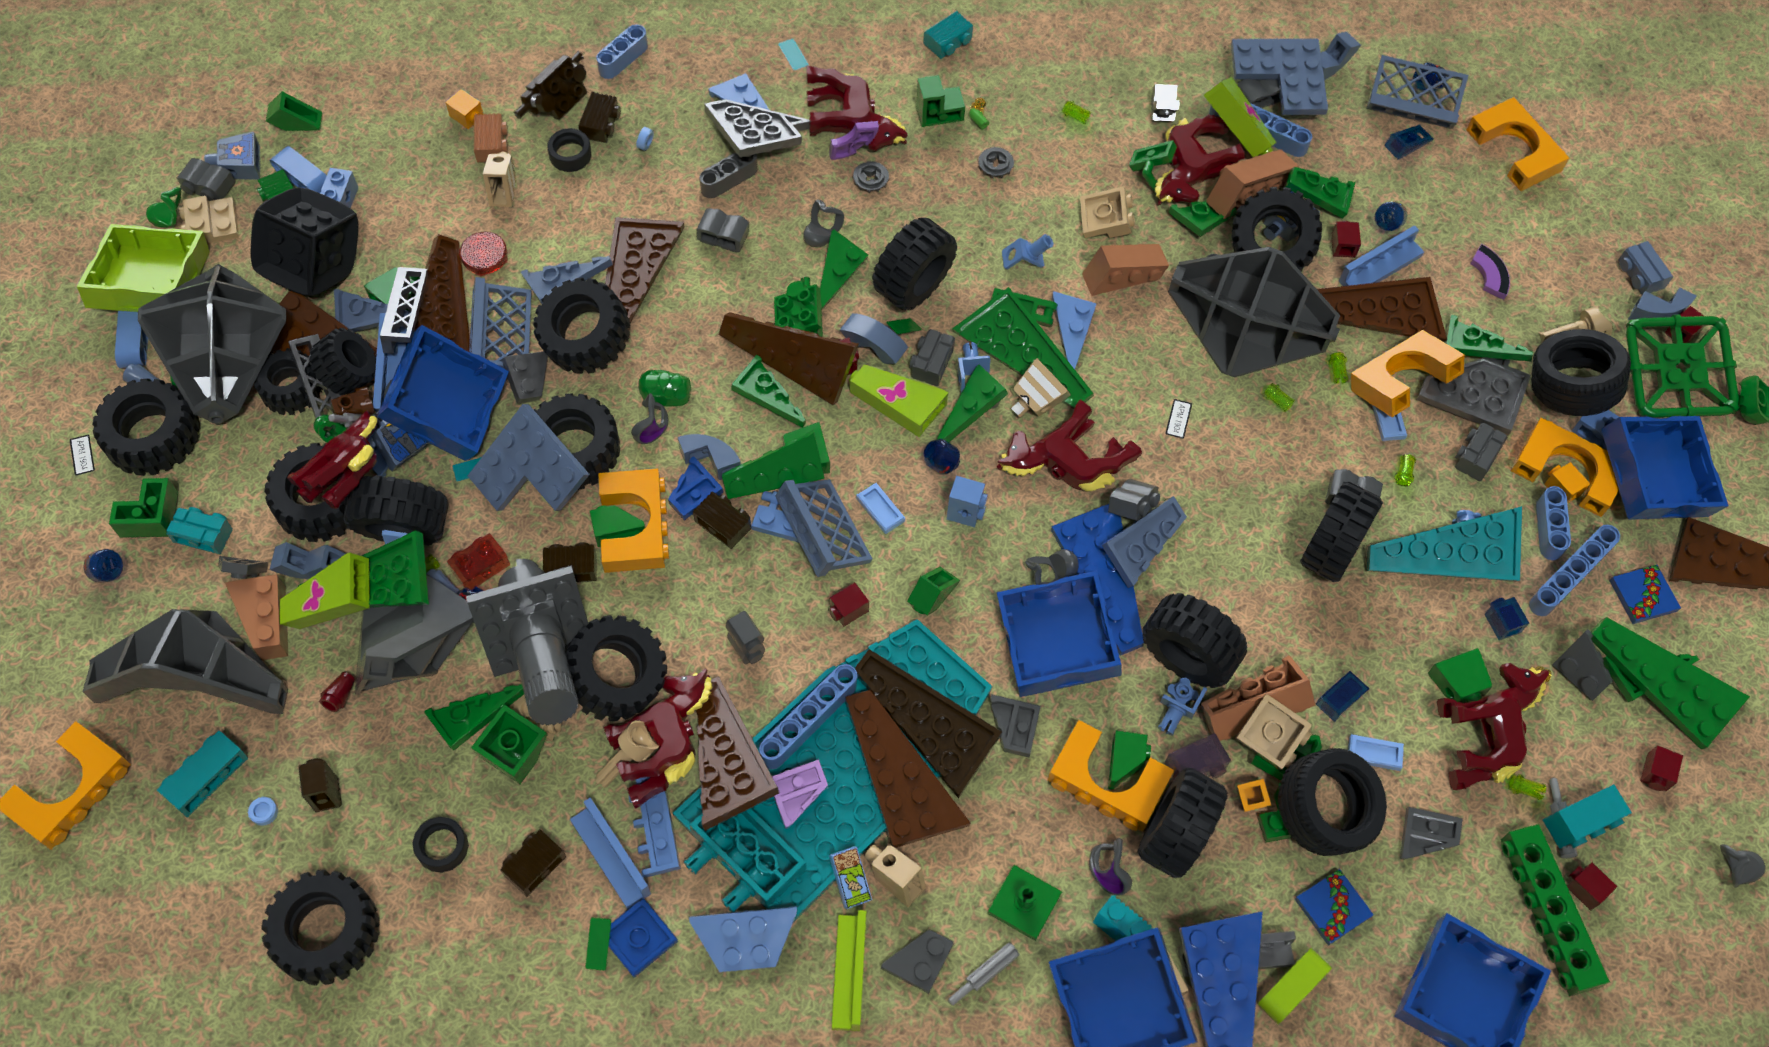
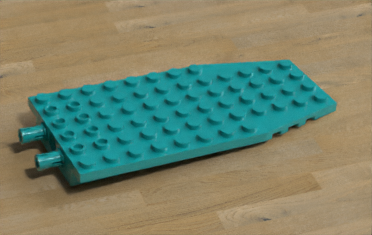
M918 619L889 634L888 638L879 643L875 642L868 646V649L976 716L992 691L993 686ZM868 649L845 659V662L838 666L847 664L855 668ZM832 666L823 672L752 739L758 751L762 741L838 666ZM848 677L839 679L840 682L845 684L852 681ZM858 677L857 687L852 695L868 691ZM824 695L821 697V699L826 702L834 699L830 695ZM846 702L780 767L768 769L771 776H775L819 760L828 783L827 788L789 828L785 829L774 797L706 831L702 826L701 787L673 812V816L701 845L698 850L683 862L685 866L696 875L712 858L717 859L738 880L739 885L721 900L726 908L729 907V911L735 912L751 896L755 897L766 909L797 906L798 911L794 918V923L836 881L829 855L854 846L857 847L859 856H861L887 831ZM806 713L802 717L806 720H811L815 718V715ZM788 731L784 736L791 739L796 737L797 733ZM909 740V742L912 744V746L915 748L918 754L922 757V759L925 761V763L928 765V767L931 769V771L934 773L937 779H939L940 776L937 774V772L932 768L928 761L923 757V755ZM768 750L765 755L775 757L779 752Z

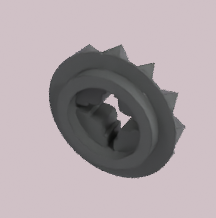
M988 148L979 156V169L983 170L984 175L989 174L992 178L995 176L1003 178L1005 174H1010L1014 167L1013 156L1003 148ZM998 158L999 164L997 167H994L993 163Z
M868 161L861 163L854 170V184L858 185L860 190L865 189L869 193L872 190L879 192L882 187L886 188V184L889 181L888 170L878 162ZM875 175V180L870 179L867 181V176L872 177Z

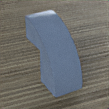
M1347 31L1337 33L1327 50L1320 52L1324 80L1338 72L1361 46Z
M1679 287L1670 301L1667 302L1644 291L1635 304L1628 320L1681 315L1692 304L1697 295Z
M852 313L840 329L845 338H850L851 342L858 343V347H871L884 364H896L908 348L906 343L890 328L862 314Z
M689 434L678 437L679 449L685 464H689V460L693 456L697 460L709 457L718 480H722V473L741 465V461L735 451L715 437L702 434Z
M286 542L275 547L269 570L290 577L310 579L346 553L328 545H323L308 552Z

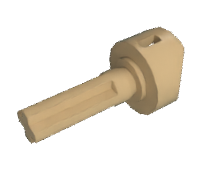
M1600 305L1581 311L1579 321L1540 333L1541 342L1554 334L1572 329L1595 330L1609 335L1612 332V322L1603 316L1599 311Z
M633 721L620 734L618 742L621 749L596 775L595 781L597 784H601L603 788H606L620 774L616 763L621 761L631 762L632 760L637 762L646 761L659 748L648 733L644 722Z

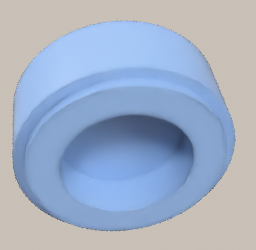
M643 127L637 138V148L643 151L649 148L654 136L653 130Z
M268 797L255 799L248 808L249 818L260 826L272 823L278 814L277 805Z

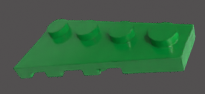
M814 430L806 433L804 437L785 443L783 447L774 451L770 450L753 461L749 460L722 473L727 498L733 499L779 489L788 480H794L795 484L825 479Z

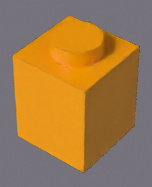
M462 89L445 102L449 116L468 130L474 125V115H484L481 103Z
M1571 462L1563 467L1560 465L1554 467L1548 473L1549 478L1544 484L1547 488L1552 486L1561 488L1566 493L1567 504L1581 496L1590 485L1588 480Z
M1264 779L1237 785L1244 812L1271 805Z

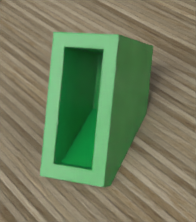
M282 91L268 104L266 122L284 131L320 130L322 111Z
M604 505L594 510H589L598 547H601L602 539L632 537L645 529L644 521L615 505Z
M938 567L919 578L907 602L913 605L915 611L928 616L941 606L959 584L960 580L942 567Z
M1116 730L1112 739L1108 789H1115L1142 769L1145 760L1149 761L1151 745L1147 744L1148 735Z

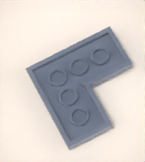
M1232 39L1231 52L1234 79H1278L1282 115L1327 114L1328 104L1319 39Z
M522 404L469 473L468 477L496 511L505 509L527 479L555 511H560L590 474L529 404Z

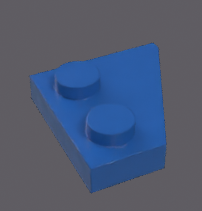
M693 456L689 460L686 472L681 475L678 480V486L673 489L668 501L680 517L686 520L693 515V510L712 491L719 496L723 493V488Z

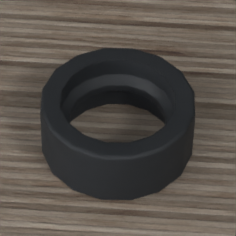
M567 128L559 130L550 137L547 143L550 161L560 171L576 172L581 170L590 162L592 157L590 141L586 134L578 129ZM566 144H577L583 147L582 151L574 156L565 157L557 154V150Z
M436 817L427 820L420 825L414 834L412 842L414 854L423 867L432 872L440 873L453 870L460 865L467 855L469 846L467 835L458 822L447 817ZM449 830L455 835L457 840L453 853L440 860L428 857L424 848L428 837L436 831Z

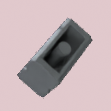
M932 329L928 330L926 337L921 336L917 347L920 351L918 355L912 356L909 368L912 369L913 379L939 386L954 351V336L945 333L941 334V332Z
M1481 423L1477 430L1472 428L1465 441L1469 442L1468 446L1462 445L1455 456L1459 460L1455 469L1468 474L1479 482L1482 481L1507 440V435L1494 430L1493 427L1485 423Z

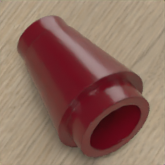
M341 672L320 694L321 699L319 703L331 712H338L339 709L344 708L355 678L347 672Z

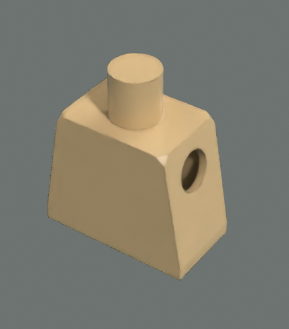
M876 845L871 846L867 850L865 858L872 863L871 866L875 879L908 908L926 889L922 868L892 845L887 846L883 851Z

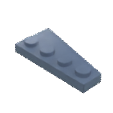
M1174 496L1148 512L1146 516H1143L1140 520L1134 522L1102 545L1128 588L1136 584L1138 577L1142 572L1146 571L1151 560L1160 553L1165 542L1173 536L1187 518Z

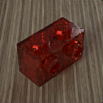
M490 533L484 537L477 538L472 545L464 550L455 552L447 560L451 572L466 592H470L510 566L506 553Z

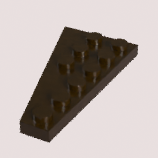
M868 649L855 667L857 677L868 690L873 692L894 722L959 799L1001 737L1002 731Z

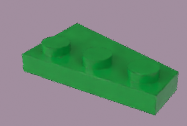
M1294 167L1289 172L1286 187L1291 188V191L1294 193L1297 191L1303 193L1305 199L1309 198L1316 205L1343 219L1348 214L1356 182L1348 181L1344 183L1340 182L1337 177L1331 176L1328 179L1321 177L1318 172Z

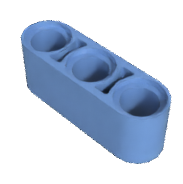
M636 24L628 27L597 54V65L601 77L605 79L614 78L647 50V35L643 26Z
M286 146L269 160L276 171L283 169L289 181L297 188L321 192L327 175L291 147Z
M118 311L115 343V361L119 368H127L130 364L146 366L147 361L144 360H147L148 337L138 322V312Z
M1552 486L1547 488L1536 503L1541 554L1548 560H1557L1571 545L1566 493L1561 488Z

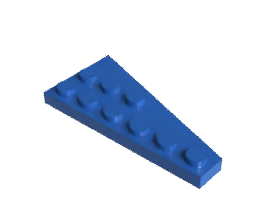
M1106 504L1052 526L1051 532L1061 550H1070L1078 558L1079 566L1076 575L1098 571L1106 602L1108 622L1113 630L1118 653L1121 656L1143 647L1144 641L1134 586L1127 587L1102 547L1105 542L1123 531L1121 516L1108 512L1109 504Z
M1263 911L1179 928L1206 1047H1253Z

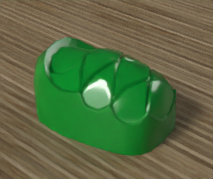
M649 370L641 374L638 381V389L644 400L651 393L655 402L663 406H683L689 402L691 382L688 377L679 373L665 370Z
M1752 375L1744 378L1739 383L1741 386L1739 408L1742 417L1754 425L1768 423L1769 387L1759 376Z

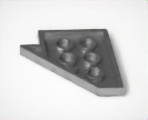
M726 99L705 103L706 114L739 157H749L753 154L802 144V136L798 131L810 129V121L808 119Z
M1483 358L1464 364V373L1447 384L1432 375L1426 376L1417 400L1478 424L1485 423L1493 427L1494 430L1509 435L1513 429L1531 375L1509 367L1510 360Z

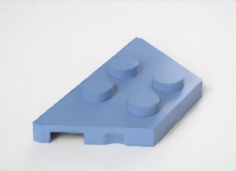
M795 906L690 916L689 922L719 972L776 967L798 908Z

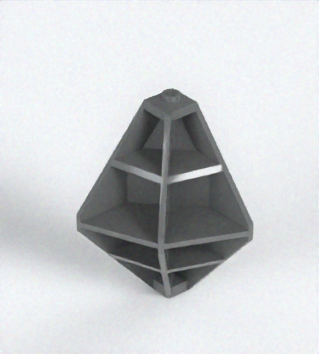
M1271 247L1181 261L1177 265L1168 290L1171 298L1219 371L1234 378L1324 353L1330 341L1335 342L1340 330L1336 327L1340 318L1337 311L1283 251Z
M217 264L203 274L138 309V322L179 391L188 402L193 414L219 425L239 413L286 322V309L238 274Z
M426 574L429 605L375 607L362 610L355 694L360 695L362 691L437 674L441 664L474 621L467 600Z
M171 609L90 659V666L83 688V693L93 703H103L137 688L200 691L272 714H283L288 694V688L282 680L278 679L217 611Z

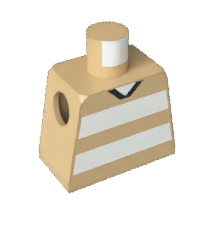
M507 152L489 154L483 171L489 206L512 207L516 180L512 156ZM501 181H502L501 187H504L503 189H500V188L498 187V184H499Z
M1035 359L1014 386L1013 390L1020 399L1010 408L1019 418L1030 408L1039 417L1067 399L1071 394L1038 359Z

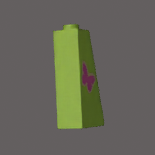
M1232 77L1221 81L1204 94L1207 101L1252 157L1261 156L1273 151L1271 146L1277 142Z
M866 364L859 371L855 370L849 379L851 394L918 437L924 433L948 402V392L943 389Z
M347 553L281 598L280 625L302 629L369 609V558Z

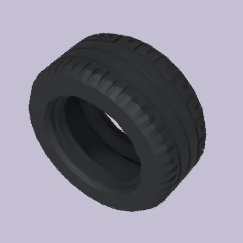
M1588 329L1562 331L1543 341L1536 349L1533 356L1531 387L1535 396L1553 411L1571 416L1600 414L1611 409L1624 398L1629 381L1630 356L1625 347L1608 334ZM1580 367L1592 369L1601 373V375L1582 378L1569 376L1559 371L1566 368Z
M1331 748L1302 756L1288 767L1285 774H1283L1279 786L1278 803L1283 824L1291 837L1301 847L1311 851V853L1335 856L1364 849L1375 841L1383 828L1387 802L1382 782L1371 765L1352 751ZM1323 774L1336 780L1347 797L1348 818L1341 830L1331 827L1322 818L1317 808L1316 787Z

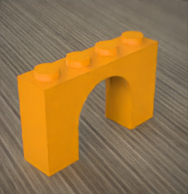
M1514 97L1473 116L1466 129L1479 145L1501 135L1518 137L1529 145L1532 154L1514 162L1507 175L1520 191L1562 172L1570 159L1565 151L1557 145L1552 137L1546 133Z
M1422 330L1351 373V391L1390 417H1394L1410 407V387L1392 377L1394 373L1407 369L1422 370L1447 384L1464 373V354Z
M1540 418L1532 429L1511 472L1534 482L1541 473L1548 458L1555 455L1572 457L1585 467L1589 475L1590 485L1579 506L1602 517L1610 508L1619 490L1608 451L1601 448L1598 444L1591 443L1577 434L1557 426L1551 421Z
M659 469L598 473L599 496L602 506L634 504L644 508L650 514L648 525L639 534L626 538L601 540V560L604 573L665 568V559H669V546L664 544V536H668L667 521H663L662 514H667L666 499H661V492H666L665 478H660Z
M1078 720L1053 765L1047 781L1051 782V786L1060 792H1065L1066 790L1075 795V799L1085 805L1090 803L1096 806L1101 814L1109 818L1114 816L1122 820L1127 828L1143 832L1174 769L1150 757L1139 780L1132 788L1123 792H1109L1100 788L1089 774L1088 760L1097 746L1102 732Z
M77 721L56 741V743L81 763L83 774L77 790L61 802L44 804L34 800L14 784L0 799V811L50 850L66 839L70 829L85 819L87 811L106 796L108 789L116 781L121 780L126 775L127 769L131 766L124 757Z

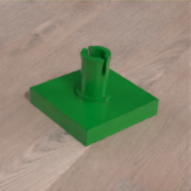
M1013 865L987 914L1036 941L1062 891Z

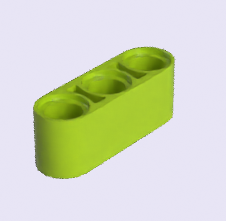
M1310 948L1257 1004L1279 1025L1327 975L1332 967L1317 952Z

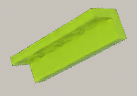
M858 910V916L838 915L832 1030L860 1031L866 929L865 910Z

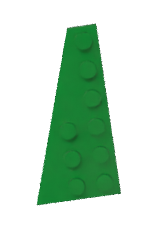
M1009 287L952 328L953 332L970 343H976L979 349L1021 376L1024 375L1034 360L1038 359L1069 391L1071 395L1062 402L1072 409L1075 408L1079 400L1087 402L1094 396L1092 390Z

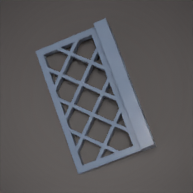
M1382 55L1366 109L1453 129L1458 121V113L1469 75ZM1384 63L1393 64L1397 71L1387 76L1383 70ZM1408 68L1415 69L1419 75L1410 82L1403 72ZM1430 73L1436 74L1440 82L1430 86L1425 76ZM1400 74L1405 84L1395 89L1389 79ZM1452 78L1462 80L1460 88L1453 92L1446 82ZM1421 79L1427 89L1417 95L1411 84ZM1384 82L1387 83L1392 91L1387 95L1377 94L1378 86ZM1443 84L1448 95L1438 99L1433 89ZM1408 87L1413 97L1409 100H1402L1397 92ZM1428 92L1435 101L1429 106L1424 105L1419 98ZM1451 97L1455 104L1454 111L1445 110L1441 102Z
M475 278L472 290L470 353L485 358V354L493 350L500 358L489 361L504 368L502 364L504 357L511 356L514 353L518 355L529 353L530 289L485 283V278ZM488 292L498 293L502 299L494 302L488 296ZM515 295L524 296L525 302L518 306L511 298ZM505 302L514 309L508 314L499 307ZM493 310L502 317L496 322H493L487 316ZM517 313L524 319V322L520 325H517L511 319ZM505 321L513 328L506 334L498 327ZM494 330L501 338L492 342L486 334ZM518 333L524 341L516 345L509 337ZM504 341L512 348L506 354L497 347Z
M830 479L795 484L794 480H788L783 483L775 497L817 577L826 576L830 570L868 564L872 561L867 547ZM825 488L829 498L818 493L817 490ZM800 492L809 495V501L803 499ZM813 499L825 504V509L823 510L812 504ZM829 507L838 511L840 518L827 512ZM810 511L821 516L820 521L814 519ZM824 519L836 524L835 530L823 524ZM839 528L847 530L851 537L848 538L839 533ZM820 530L832 536L830 542L824 539ZM835 539L846 544V550L833 544ZM852 547L859 551L862 557L849 553L850 548ZM831 551L842 556V560L836 561Z

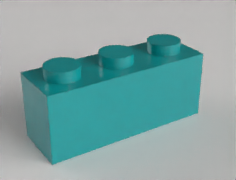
M218 730L204 741L203 746L197 752L188 756L174 774L167 776L157 791L188 818L248 757L236 744Z
M1615 784L1542 820L1559 849L1569 844L1574 849L1588 842L1585 836L1589 835L1591 839H1594L1606 833L1605 826L1612 830L1624 824L1625 822L1622 818L1632 812Z

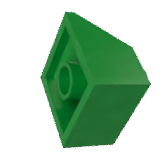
M504 704L471 749L478 757L518 784H521L537 763L548 733Z

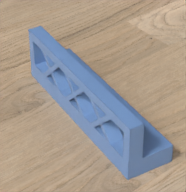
M1414 225L1346 265L1338 282L1342 286L1377 283L1421 258L1424 251L1414 241L1419 229Z
M380 313L373 397L375 412H378L381 408L385 388L393 379L407 346V343L396 342L394 353H383L380 333L386 313ZM401 326L399 333L406 334L407 329Z
M590 797L584 801L586 809L572 817L570 821L628 910L642 898L645 899L651 895V892L640 872Z

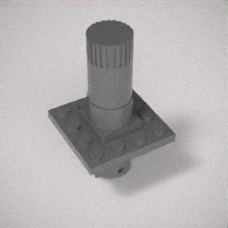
M517 559V566L510 568L500 577L498 587L468 595L466 599L494 677L519 670L531 719L535 720L536 723L539 722L541 725H556L557 723L560 724L563 721H567L578 709V698L565 652L567 651V646L579 630L587 626L588 620L571 566L544 573L532 560Z

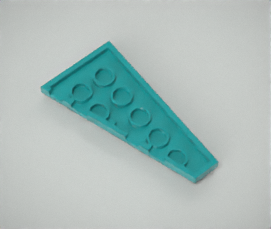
M1522 506L1370 545L1367 550V571L1520 581Z

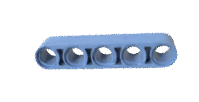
M1251 104L1277 142L1273 147L1295 157H1302L1307 154L1312 140V133L1309 130ZM1210 106L1209 114L1220 117L1215 109Z
M1612 525L1601 526L1531 598L1529 602L1531 611L1537 616H1547L1619 542L1620 533L1617 528Z
M847 664L838 666L762 741L759 751L768 769L780 767L845 702V697L855 692L857 672L854 667ZM848 677L852 681L845 684L840 682L839 679ZM824 695H830L834 699L826 702L823 701L821 697ZM806 713H812L815 715V718L806 720L802 716ZM788 731H794L797 733V736L790 739L786 738L784 734ZM768 750L779 752L775 757L765 755Z

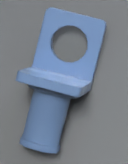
M1044 234L1034 243H1030L1022 238L1017 239L1002 250L1004 268L1009 269L1022 259L1042 268L1044 266L1043 252L1053 247L1052 238ZM1013 249H1015L1016 254L1014 258L1009 261V254Z
M969 342L964 344L962 347L964 357L958 358L957 374L961 393L965 388V376L972 375L978 364L990 373V356H979L977 344L971 342L972 350H970Z
M1204 687L1193 708L1164 694L1160 703L1166 705L1168 710L1158 729L1164 732L1168 723H1170L1166 734L1173 736L1182 716L1192 719L1207 688Z

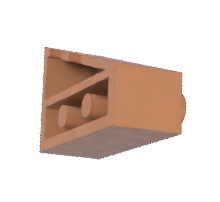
M1160 244L1100 246L1082 275L1091 296L1159 280L1169 267V264Z
M278 574L225 582L250 643L260 659L268 660L288 656L287 626L280 625V599L286 596V587Z

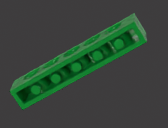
M1536 824L1508 832L1501 839L1502 852L1505 857L1509 858L1513 867V877L1521 885L1524 892L1525 905L1528 909L1532 910L1536 919V930L1540 936H1543L1546 942L1547 955L1550 961L1556 965L1561 987L1567 990L1570 997L1599 989L1610 983L1540 825ZM1524 853L1532 858L1533 863L1526 860ZM1535 879H1538L1543 883L1544 889L1540 888L1536 884ZM1547 905L1553 907L1556 915L1548 911ZM1559 931L1566 935L1567 942L1560 938ZM1571 958L1578 962L1579 969L1572 965Z

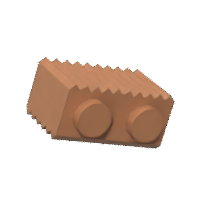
M500 113L474 115V153L477 163L486 162L489 154L508 153L507 139H504V135H508L507 122H503Z

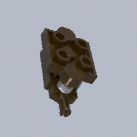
M577 51L571 58L570 56L563 55L559 60H553L526 86L527 90L520 96L522 105L514 111L515 116L521 119L527 112L537 115L539 112H551L553 118L560 120L588 93L582 82L586 78L587 72L584 66L579 64L584 59L583 54Z

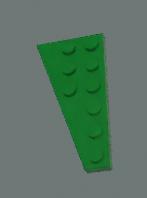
M415 530L362 555L369 558V608L429 605L423 533Z
M1608 617L1602 619L1591 631L1593 635L1591 638L1592 642L1700 749L1707 748L1750 698L1745 693Z

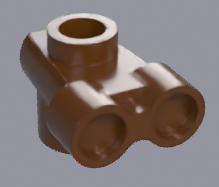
M366 386L355 388L352 393L330 400V405L335 415L343 416L344 413L363 414L365 411H368L369 414H374L373 404L369 398Z

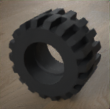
M336 328L313 345V348L310 350L311 356L309 361L312 363L311 368L316 373L315 376L318 380H321L326 388H330L334 393L338 392L339 395H345L354 392L355 388L365 386L375 378V352L368 345L369 343L358 333L355 334L350 329Z
M286 348L285 351L279 349L276 350L275 354L269 353L254 382V386L266 407H269L273 412L278 411L281 415H284L285 412H288L289 415H295L297 410L300 413L304 412V407L306 406L311 408L291 349ZM297 350L299 354L307 358L309 357L306 353L303 354L302 351ZM309 364L305 370L306 375L317 379L316 373L312 371V365ZM297 377L293 383L287 386H278L286 378ZM317 386L313 392L314 397L318 399L320 397L318 393L322 392L321 387Z

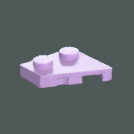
M819 760L772 776L780 792L773 797L785 829L789 828L828 786Z

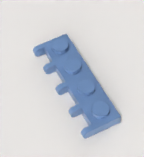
M650 777L636 779V785L644 783ZM667 791L656 794L641 805L642 819L633 821L634 828L644 827L647 844L637 847L638 854L649 853L651 868L641 871L644 878L681 869Z

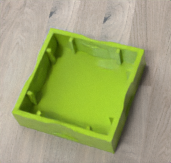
M110 224L99 244L95 258L89 263L77 285L85 308L138 312V309L145 304L199 276L210 253L204 232Z

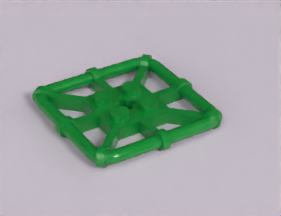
M1677 314L1671 317L1631 319L1626 324V339L1631 361L1630 373L1634 400L1639 410L1637 413L1640 416L1651 418L1725 416L1735 414L1739 410V395L1735 374L1737 363L1733 360L1730 333L1726 324L1727 320L1723 317L1718 318L1715 316L1681 317V315ZM1712 325L1698 343H1683L1681 326ZM1642 327H1670L1673 343H1659ZM1719 331L1723 362H1706L1704 346ZM1637 338L1653 350L1655 364L1640 363ZM1680 362L1686 367L1684 373L1680 368L1676 367ZM1708 371H1725L1728 399L1709 384ZM1656 372L1658 389L1645 402L1641 373ZM1679 391L1681 408H1652L1664 392ZM1690 391H1702L1719 406L1694 407L1691 404Z

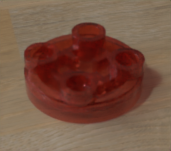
M492 232L472 234L463 241L460 247V257L463 265L480 277L498 270L508 261V252L504 240Z

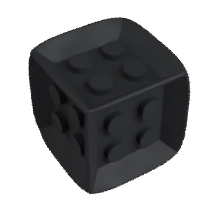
M306 188L289 189L272 197L257 208L253 217L250 247L253 270L265 279L293 292L307 296L322 293L344 280L353 269L358 241L357 214L348 206Z

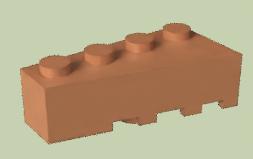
M1281 149L1227 165L1220 171V177L1206 202L1219 215L1222 214L1225 219L1230 216L1233 208L1236 207V210H1238L1240 206H1244L1245 200L1248 197L1252 196L1254 198L1256 192L1262 189L1264 192H1269L1270 187H1277L1279 189L1285 186L1289 172L1294 167H1299V165Z
M1290 655L1283 658V664L1274 668L1271 665L1263 669L1264 674L1256 679L1249 677L1241 681L1242 684L1236 690L1229 688L1201 703L1207 727L1217 742L1238 735L1265 694H1268L1294 713H1300L1316 706L1310 680Z

